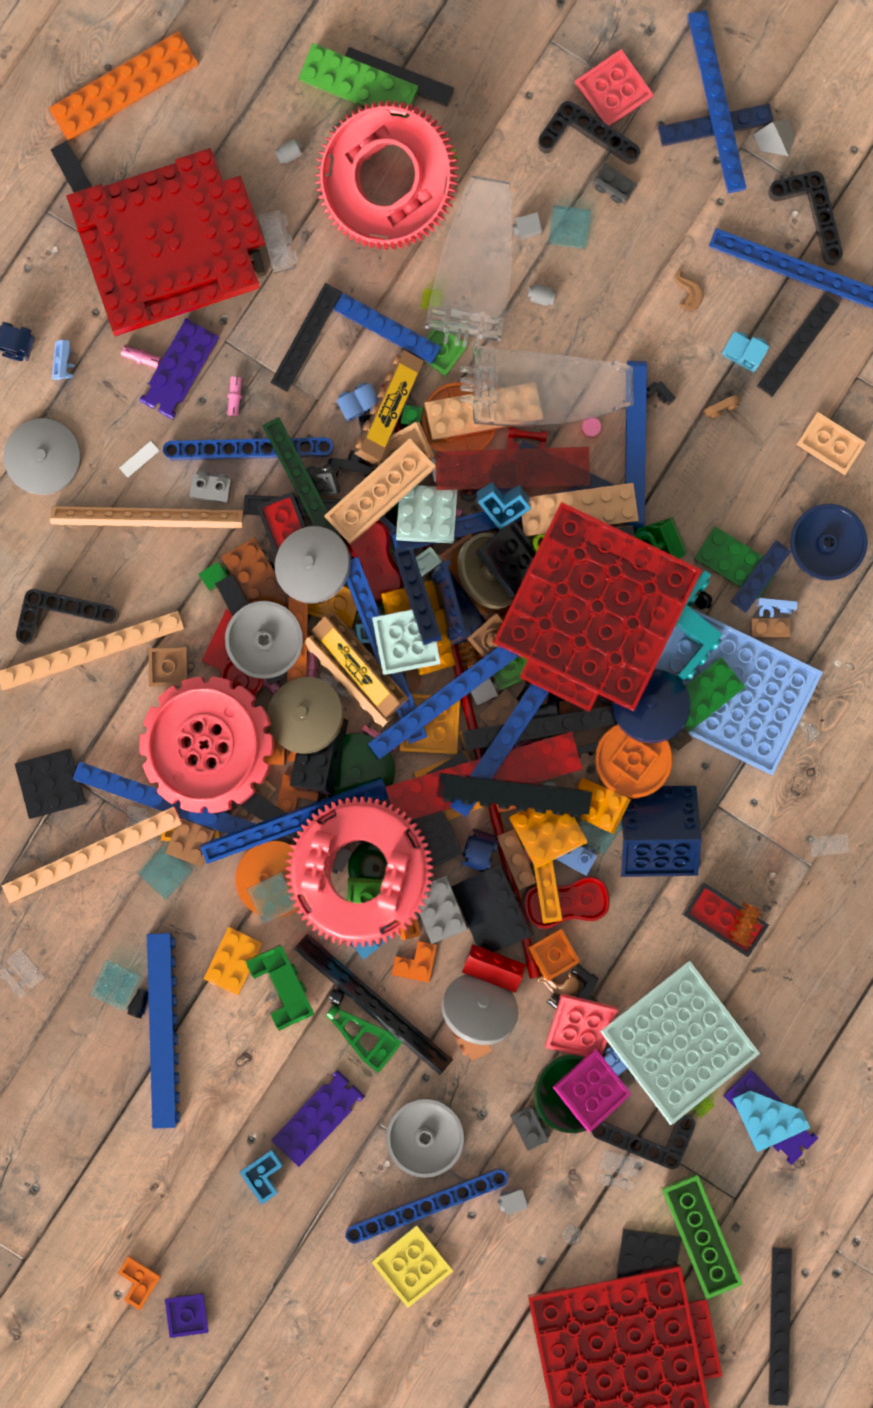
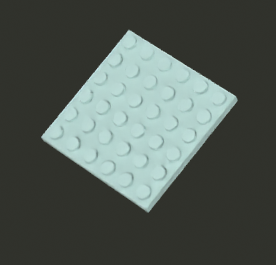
M690 961L686 962L600 1030L670 1125L674 1124L760 1054Z

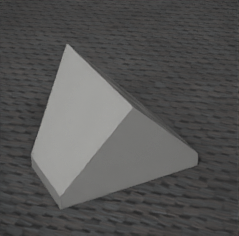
M788 119L774 121L753 134L760 152L789 156L796 137Z

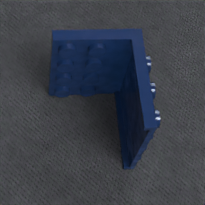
M448 560L439 564L430 572L432 583L435 585L439 607L444 612L447 625L446 634L452 646L467 642L466 638L471 636L486 620L450 573L448 566L451 562Z
M662 786L648 796L629 798L631 800L621 819L623 836L621 877L698 876L702 839L697 787Z

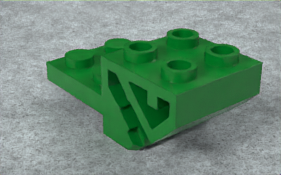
M673 517L638 528L636 534H634L635 538L678 559L686 555L687 549Z

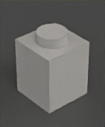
M537 212L515 218V224L512 227L514 235H518L519 240L542 235Z
M489 678L470 693L476 705L479 706L498 697L497 692L500 690L496 682H491Z
M522 1187L500 1194L501 1199L498 1200L501 1211L505 1210L506 1215L528 1208Z

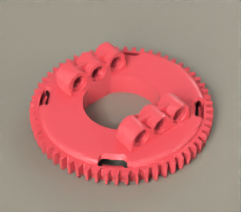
M389 100L386 101V105L383 101H379V106H377L376 102H372V108L369 104H365V110L362 107H358L359 113L351 110L353 116L345 114L346 121L339 119L342 125H334L336 131H329L332 137H325L328 144H322L325 151H319L323 158H317V161L321 162V166H316L320 173H316L315 176L320 177V180L315 183L321 185L320 188L316 189L322 192V195L318 196V198L325 200L320 205L328 207L324 212H331L328 219L335 218L332 223L333 225L340 224L337 228L338 231L345 229L343 235L347 236L350 233L349 239L353 240L356 237L355 242L359 244L362 241V246H367L369 242V248H374L376 244V249L380 250L383 245V249L388 250L390 245V248L395 250L396 244L398 248L402 249L403 243L406 247L410 246L409 241L417 244L416 238L423 241V234L429 237L428 230L435 232L433 226H441L438 222L439 219L446 220L443 213H450L446 208L447 206L453 207L449 203L450 200H456L452 193H458L454 189V185H459L455 178L460 177V175L455 174V171L459 170L460 167L454 166V163L459 162V160L453 159L457 152L451 151L455 147L453 144L448 145L451 138H444L447 131L440 132L443 126H435L438 120L433 119L430 121L432 115L428 114L425 117L426 111L422 110L419 113V107L413 109L412 104H408L406 107L405 102H401L400 106L398 101H394L393 105ZM390 113L406 115L408 113L410 115L409 117L404 118L400 116H391ZM386 145H396L405 150L412 159L415 169L414 184L411 191L394 204L379 206L370 201L362 190L360 184L361 166L366 160L371 159V156L386 148ZM330 154L334 157L332 174L330 176H325V173H329L331 157H328V155ZM372 233L376 235L386 236L388 240H385V238L371 236L370 234Z
M354 797L353 802L346 798L345 804L340 799L338 806L335 802H331V809L328 805H325V812L318 809L319 816L312 814L313 821L306 819L309 825H301L304 831H297L300 838H293L297 844L290 845L294 852H288L292 859L286 860V862L291 863V867L285 868L291 871V874L285 875V877L291 878V881L286 883V885L292 886L288 893H294L290 900L297 901L293 907L301 908L297 914H305L301 919H309L306 925L314 924L312 930L316 931L319 928L318 935L320 936L325 932V939L333 936L332 942H336L339 939L340 945L346 940L347 946H351L353 941L354 947H358L359 942H361L362 947H365L366 941H368L369 946H373V940L377 944H381L380 938L384 942H388V935L391 939H394V932L401 935L400 928L403 930L408 929L405 925L406 923L413 925L410 919H418L415 913H422L423 911L419 907L420 905L426 906L423 899H429V896L425 895V893L432 891L427 885L433 884V882L428 880V877L434 876V874L429 873V869H433L434 866L428 865V862L433 861V858H427V855L432 852L425 850L429 843H422L426 837H419L422 830H415L418 824L414 823L411 825L410 823L413 820L411 817L405 819L407 813L404 812L399 815L401 809L397 808L393 811V804L387 808L386 801L380 805L379 799H376L373 804V799L370 797L367 802L365 797H361L360 802H358L357 797ZM336 814L335 817H333V818L327 820V821L324 822L323 824H320L321 822H323V821L326 820L327 818H329V817H331V816H333V815ZM407 829L410 830L409 835L413 839L416 847L420 846V848H413L409 838L406 835ZM354 841H368L376 845L383 852L388 862L383 886L380 889L381 893L376 898L364 903H353L343 898L336 891L331 880L337 852L345 845ZM302 895H304V897H305L307 903H308L309 906L311 907V910H310L309 907L307 906V904H306V902H305V900H304V898H303ZM398 920L400 922L394 923L390 927L384 929V933H381V928L388 925L392 921Z

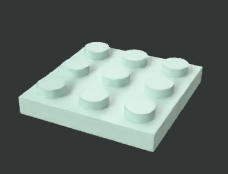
M416 485L399 501L396 540L454 544L458 488Z
M412 610L372 618L383 675L441 664L437 642L423 645Z

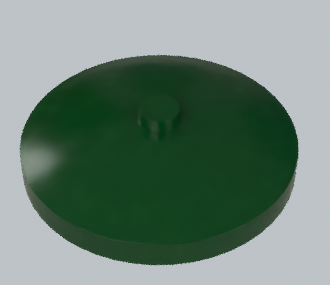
M364 733L346 734L334 794L326 795L332 797L381 778L385 788L386 786L393 785L395 763L391 753L389 752L379 759L368 745L375 737Z
M565 1055L551 1060L542 1068L535 1082L534 1103L537 1112L548 1126L559 1132L580 1133L586 1131L584 1126L553 1089L557 1082L585 1058L582 1056Z

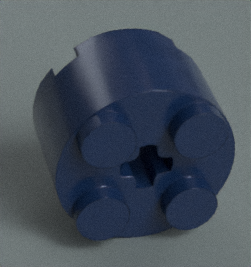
M2 322L0 326V351L3 352L2 356L16 361H23V358L29 361L35 342V337L31 334L32 330L26 327L18 329L8 322Z
M473 828L471 831L474 834L473 836H468L462 854L465 857V861L461 860V865L483 872L485 869H490L493 860L490 856L492 851H496L499 841L495 839V835Z

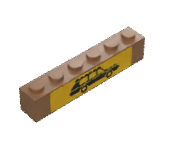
M405 350L394 356L391 363L393 364L392 370L387 372L384 378L386 383L377 394L379 399L370 409L369 414H371V417L362 427L364 433L355 443V455L372 464H376L381 460L424 361Z
M335 611L324 616L311 630L316 635V638L328 649V652L340 663L341 667L352 677L354 683L364 691L366 697L376 705L379 712L385 717L395 713L409 699L389 674L383 675L382 666Z

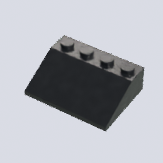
M504 864L451 886L477 946L496 952L534 935V931Z

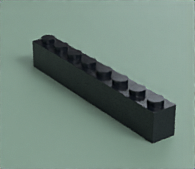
M613 706L591 709L590 712L584 710L553 717L532 719L518 741L616 725ZM504 724L460 732L462 750L489 747Z
M440 773L437 796L443 798L444 802L454 803L455 800H462L461 803L473 805V802H480V806L484 807L498 804V808L510 809V806H515L516 810L528 811V808H532L537 813H546V810L553 811L552 814L564 816V812L571 813L570 816L582 818V814L589 815L592 792L582 789Z

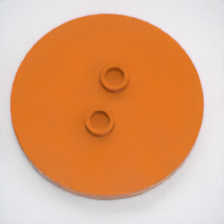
M452 382L436 389L426 402L484 391L469 383ZM423 407L421 427L427 441L437 452L445 456L469 455V457H472L483 451L495 435L496 429L432 441L425 408Z
M618 724L610 728L603 735L596 749L595 765L600 779L611 791L627 798H641L656 792L666 782L672 769L673 757L668 740L660 743L639 742L626 735Z
M269 841L252 847L241 858L235 876L236 889L242 902L252 912L264 917L278 918L287 916L300 908L293 907L297 901L290 900L294 893H288L292 886L286 885V883L291 881V878L285 877V875L291 874V871L285 869L286 867H291V863L286 862V860L292 859L288 852H294V849L290 847L291 844L281 841Z

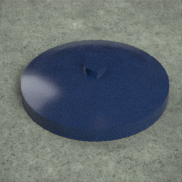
M822 504L807 510L796 521L790 536L791 553L798 567L807 575L823 581L842 579L854 572L862 563L867 551L868 540L863 523L851 510L836 504Z
M654 669L634 711L613 702L615 720L620 729L630 738L643 743H660L676 736L685 727L691 710L690 696L683 682L670 672L660 669Z

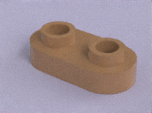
M736 394L703 411L707 418L711 417V419L722 415L721 411L728 409L731 411L739 407L738 403L741 400L739 395Z

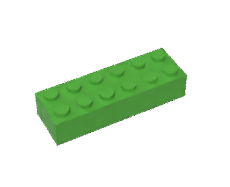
M314 43L311 45L298 78L302 83L364 108L365 104H369L372 108V102H376L377 106H379V101H383L386 105L387 100L391 101L392 105L394 101H398L399 106L401 102H405L407 107L408 104H414L419 91V87L415 84ZM390 113L391 116L409 117L408 113L406 115Z
M691 1174L660 1187L706 1299L743 1285L698 1174Z

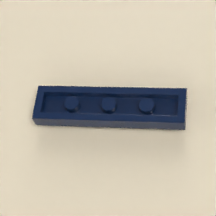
M775 540L730 602L746 613L786 560L791 550Z

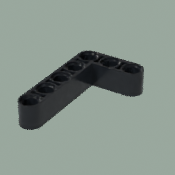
M565 101L560 105L538 140L539 150L542 153H550L554 150L569 126H571L627 164L636 163L640 155V149L637 144L571 101ZM569 108L573 111V113L571 115H565L563 113V110ZM580 119H586L589 122V124L586 126H582L579 124L578 121ZM554 124H560L562 126V129L556 131L552 128V126ZM601 129L604 131V135L597 136L594 131ZM548 139L552 144L544 146L542 141ZM618 140L620 145L614 147L610 144V141ZM633 150L636 156L628 157L626 152Z
M813 171L774 181L768 190V196L773 201H781L807 194L823 259L828 265L837 264L842 258L843 250L823 174ZM810 179H817L819 181V185H812ZM798 183L801 189L795 190L791 184ZM773 188H781L782 194H775ZM815 197H822L824 203L818 204L815 201ZM819 215H826L828 222H822ZM830 233L833 236V240H826L824 234ZM828 252H836L838 258H830Z
M30 589L24 596L16 638L25 645H30L35 641L42 610L106 624L115 623L119 618V614L114 607ZM32 594H38L39 600L36 603L30 602ZM51 598H57L58 600L55 607L49 606ZM70 602H75L76 609L69 612L67 605ZM88 606L95 607V613L91 616L86 614ZM107 610H113L114 616L110 620H106L104 617ZM29 612H33L35 615L34 620L31 622L26 621V615ZM29 631L30 638L23 641L21 638L22 633Z
M688 1114L677 1120L666 1147L604 1121L599 1124L605 1127L603 1134L598 1135L594 1130L591 1133L598 1140L668 1169H676L682 1161L695 1129V1121ZM690 1119V1127L682 1128V1120ZM614 1133H622L623 1138L620 1142L612 1140ZM676 1137L683 1138L684 1142L681 1146L677 1147L674 1145L673 1142ZM633 1140H639L641 1143L640 1147L636 1150L630 1147ZM652 1147L658 1148V1154L655 1157L648 1155V1151ZM669 1155L676 1156L674 1164L666 1163V1158Z

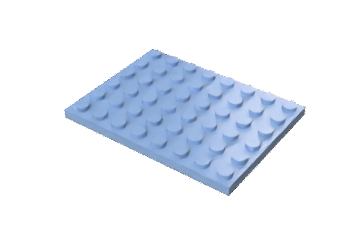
M691 608L722 634L719 638L722 642L715 650H709L707 653L710 655L701 666L698 664L695 667L697 672L691 679L682 681L683 684L686 686L722 657L744 684L745 688L691 730L689 734L773 776L823 672ZM674 627L654 669L664 670L677 676L700 647L677 627Z

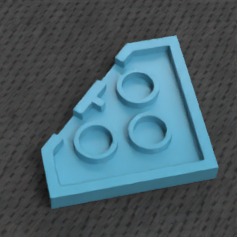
M750 1090L732 1098L756 1152L810 1128L803 1111L796 1107Z

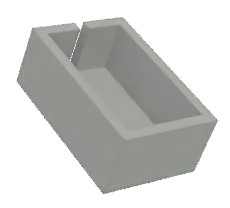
M446 876L432 881L433 884L428 887L432 891L425 893V895L429 896V899H423L426 906L420 905L419 907L423 911L419 914L431 944L467 930Z

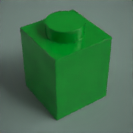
M404 405L401 426L408 427L415 422H420L421 424L423 408Z
M216 562L198 575L211 592L217 588L215 583L228 577L227 575L230 573L224 564L220 566Z

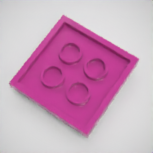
M593 1049L553 1086V1089L588 1132L594 1130L632 1094L597 1049Z

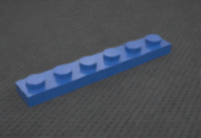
M344 293L334 307L335 312L431 365L442 349L441 346Z

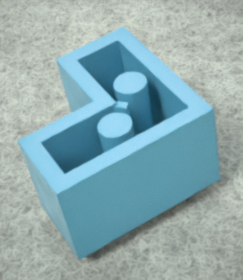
M734 331L721 355L754 373L770 346L766 345L767 342L762 338L753 337L749 340L746 334Z

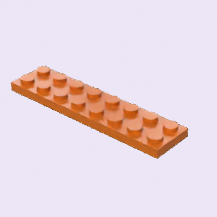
M178 31L49 107V110L69 142L199 64Z

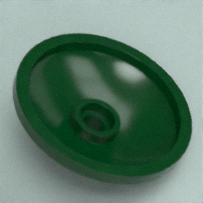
M366 841L353 851L349 859V878L384 880L385 870L388 867L387 859L376 845ZM374 865L380 866L379 872L373 871Z

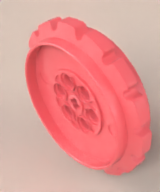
M194 677L183 680L181 689H178L176 686L168 688L158 697L159 707H150L143 722V726L147 728V733L140 735V755L147 757V761L142 766L149 782H158L157 792L171 804L180 801V808L189 812L203 813L204 808L207 807L209 813H218L230 810L232 808V801L242 804L256 792L254 783L262 784L271 767L267 763L266 758L274 754V735L267 733V728L271 726L268 714L264 707H255L254 703L257 698L243 686H237L233 689V682L224 678L210 677L209 682L206 683L204 677ZM202 722L203 729L198 732L197 724ZM217 725H220L222 727V731L219 735L215 733V728ZM187 737L191 738V745L189 747L185 745ZM205 741L209 742V748H204L206 746L204 745ZM224 743H227L229 747L226 753L222 751ZM194 755L198 757L196 765H193L191 761ZM212 758H215L217 761V764L214 768L210 766V760Z

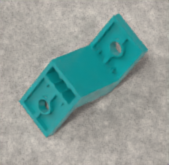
M706 570L697 579L675 627L700 647L676 676L681 681L691 679L697 672L695 667L698 664L701 666L710 656L707 654L709 650H715L722 642L719 639L722 634L690 608L698 598V595H696L698 590L702 592L711 582L708 579L711 574Z

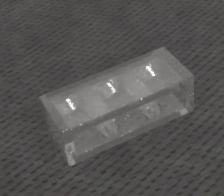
M280 209L258 215L274 274L296 268L295 262H298L296 251H291L290 244L293 243L291 233H286L285 226L288 225L286 215H282Z

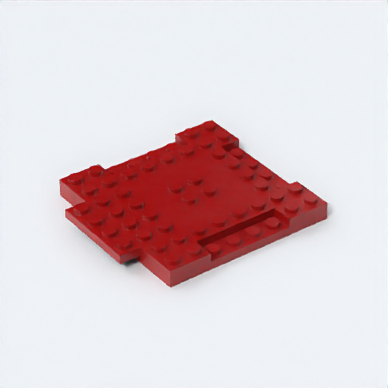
M211 148L175 159L173 164L106 186L99 184L66 195L114 337L260 288L248 251L265 246V241L241 175L222 181Z
M561 502L493 644L527 660L519 678L590 712L597 695H601L634 711L702 570Z
M680 1264L642 1271L640 1274L528 1295L550 1408H709L704 1380L722 1377L707 1299L688 1302Z

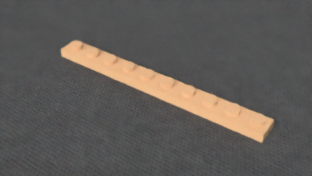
M52 506L50 522L51 524L242 528L243 510Z
M175 611L1 670L0 684L2 690L184 630L180 613Z
M172 807L2 885V888L9 903H12L183 824L176 807Z

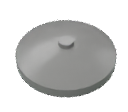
M38 418L21 424L11 433L5 445L4 464L9 477L21 489L32 494L49 495L63 490L73 481L80 467L81 451L77 439L66 426L52 419Z
M319 526L305 527L293 532L282 543L275 559V574L279 585L285 593L303 603H319L336 595L346 583L351 568L350 553L345 542L333 531Z
M258 601L241 608L231 618L225 634V646L232 663L243 673L262 679L273 678L288 671L297 661L303 644L302 630L296 617L284 606L270 601Z
M467 974L455 979L448 986L442 999V1013L447 1025L460 1038L474 1044L491 1045L501 1042L511 1034L518 1020V1005L511 991Z
M418 1099L403 1105L393 1115L388 1125L386 1142L392 1160L400 1169L416 1177H434L446 1172L456 1163L463 1149L464 1133L458 1116L450 1107L437 1100Z

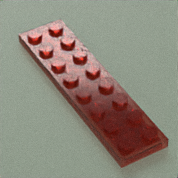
M589 447L435 451L436 490L482 489L491 482L497 488H515L518 485L520 487L590 485Z

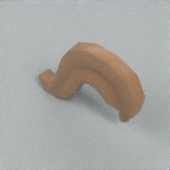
M678 270L675 275V281L689 292L685 303H680L679 306L684 307V310L688 311L698 309L703 296L700 285L693 280L682 277L680 275L682 271Z
M571 972L568 973L569 978H566L565 982L561 984L557 983L554 979L546 981L543 975L536 980V983L544 982L547 988L558 997L561 996V993L571 996L579 989V980Z

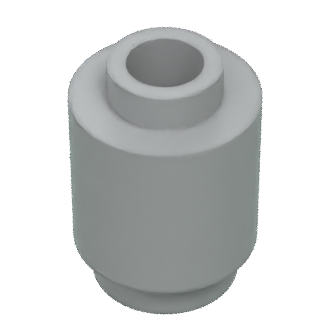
M294 138L278 146V149L274 150L280 164L284 162L287 164L302 156L301 152L304 151L299 140L295 142Z
M534 283V286H530L527 297H530V302L543 306H552L556 291L552 290V288Z

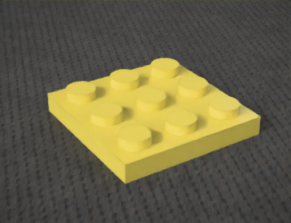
M418 1225L414 1226L371 1261L407 1308L453 1272V1269Z

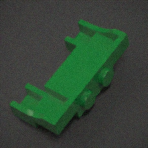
M279 944L245 960L253 979L268 973L283 1006L269 1012L278 1031L315 1015L304 993L307 989L303 981H298L296 976L299 974L294 963L290 964L282 945Z

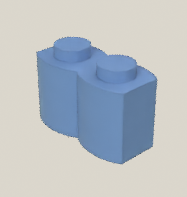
M361 383L355 387V391L351 393L345 391L338 396L337 404L347 422L370 412L373 404L377 403L379 398L371 383Z

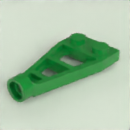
M335 1004L325 1015L329 1020H332L362 1061L377 1073L382 1070L402 1044L389 1031L349 1014ZM339 1012V1018L335 1019L334 1017ZM348 1021H353L361 1026V1030L355 1037L351 1036L345 1029ZM365 1032H370L379 1038L378 1043L371 1051L365 1050L360 1043V1037Z

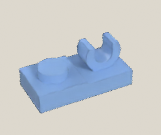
M69 340L55 341L52 379L54 380L73 377L72 374L67 373V368H74L73 364H67L68 357L71 354Z
M757 599V606L762 607L759 610L760 617L763 616L765 609L769 610L770 618L774 616L773 608L780 609V613L792 614V611L797 610L798 602Z

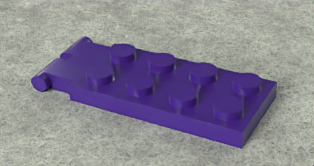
M186 318L149 382L151 388L146 396H141L139 401L152 409H155L157 404H160L158 412L173 420L176 415L173 412L178 402L183 403L218 342L219 336Z
M751 1069L723 1095L736 1110L737 1108L732 1098L749 1090L784 1103ZM805 1130L772 1146L778 1152L782 1150L788 1156L786 1160L792 1165L803 1154L799 1147L802 1145L807 1150L818 1137L814 1133L810 1135Z
M338 1070L332 1075L335 1078L328 1086L323 1084L271 1140L298 1167L352 1111L350 1107L357 1099L361 1102L365 1097L354 1085L347 1089L345 1086L350 1081Z

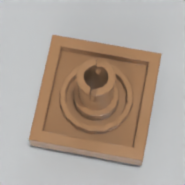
M497 613L476 629L471 636L466 638L482 657H485L495 648L499 647L493 644L503 622Z

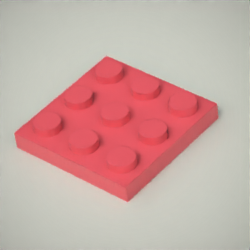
M622 49L574 82L599 119L610 127L654 96Z
M561 993L545 1042V1048L586 1057L593 1049H597L602 1056L607 1040L600 1030L615 1019L618 1011L617 1007Z

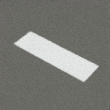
M150 441L119 469L128 478L159 452L158 448Z

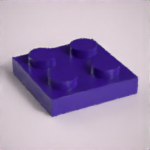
M204 1293L165 1298L170 1338L209 1332Z

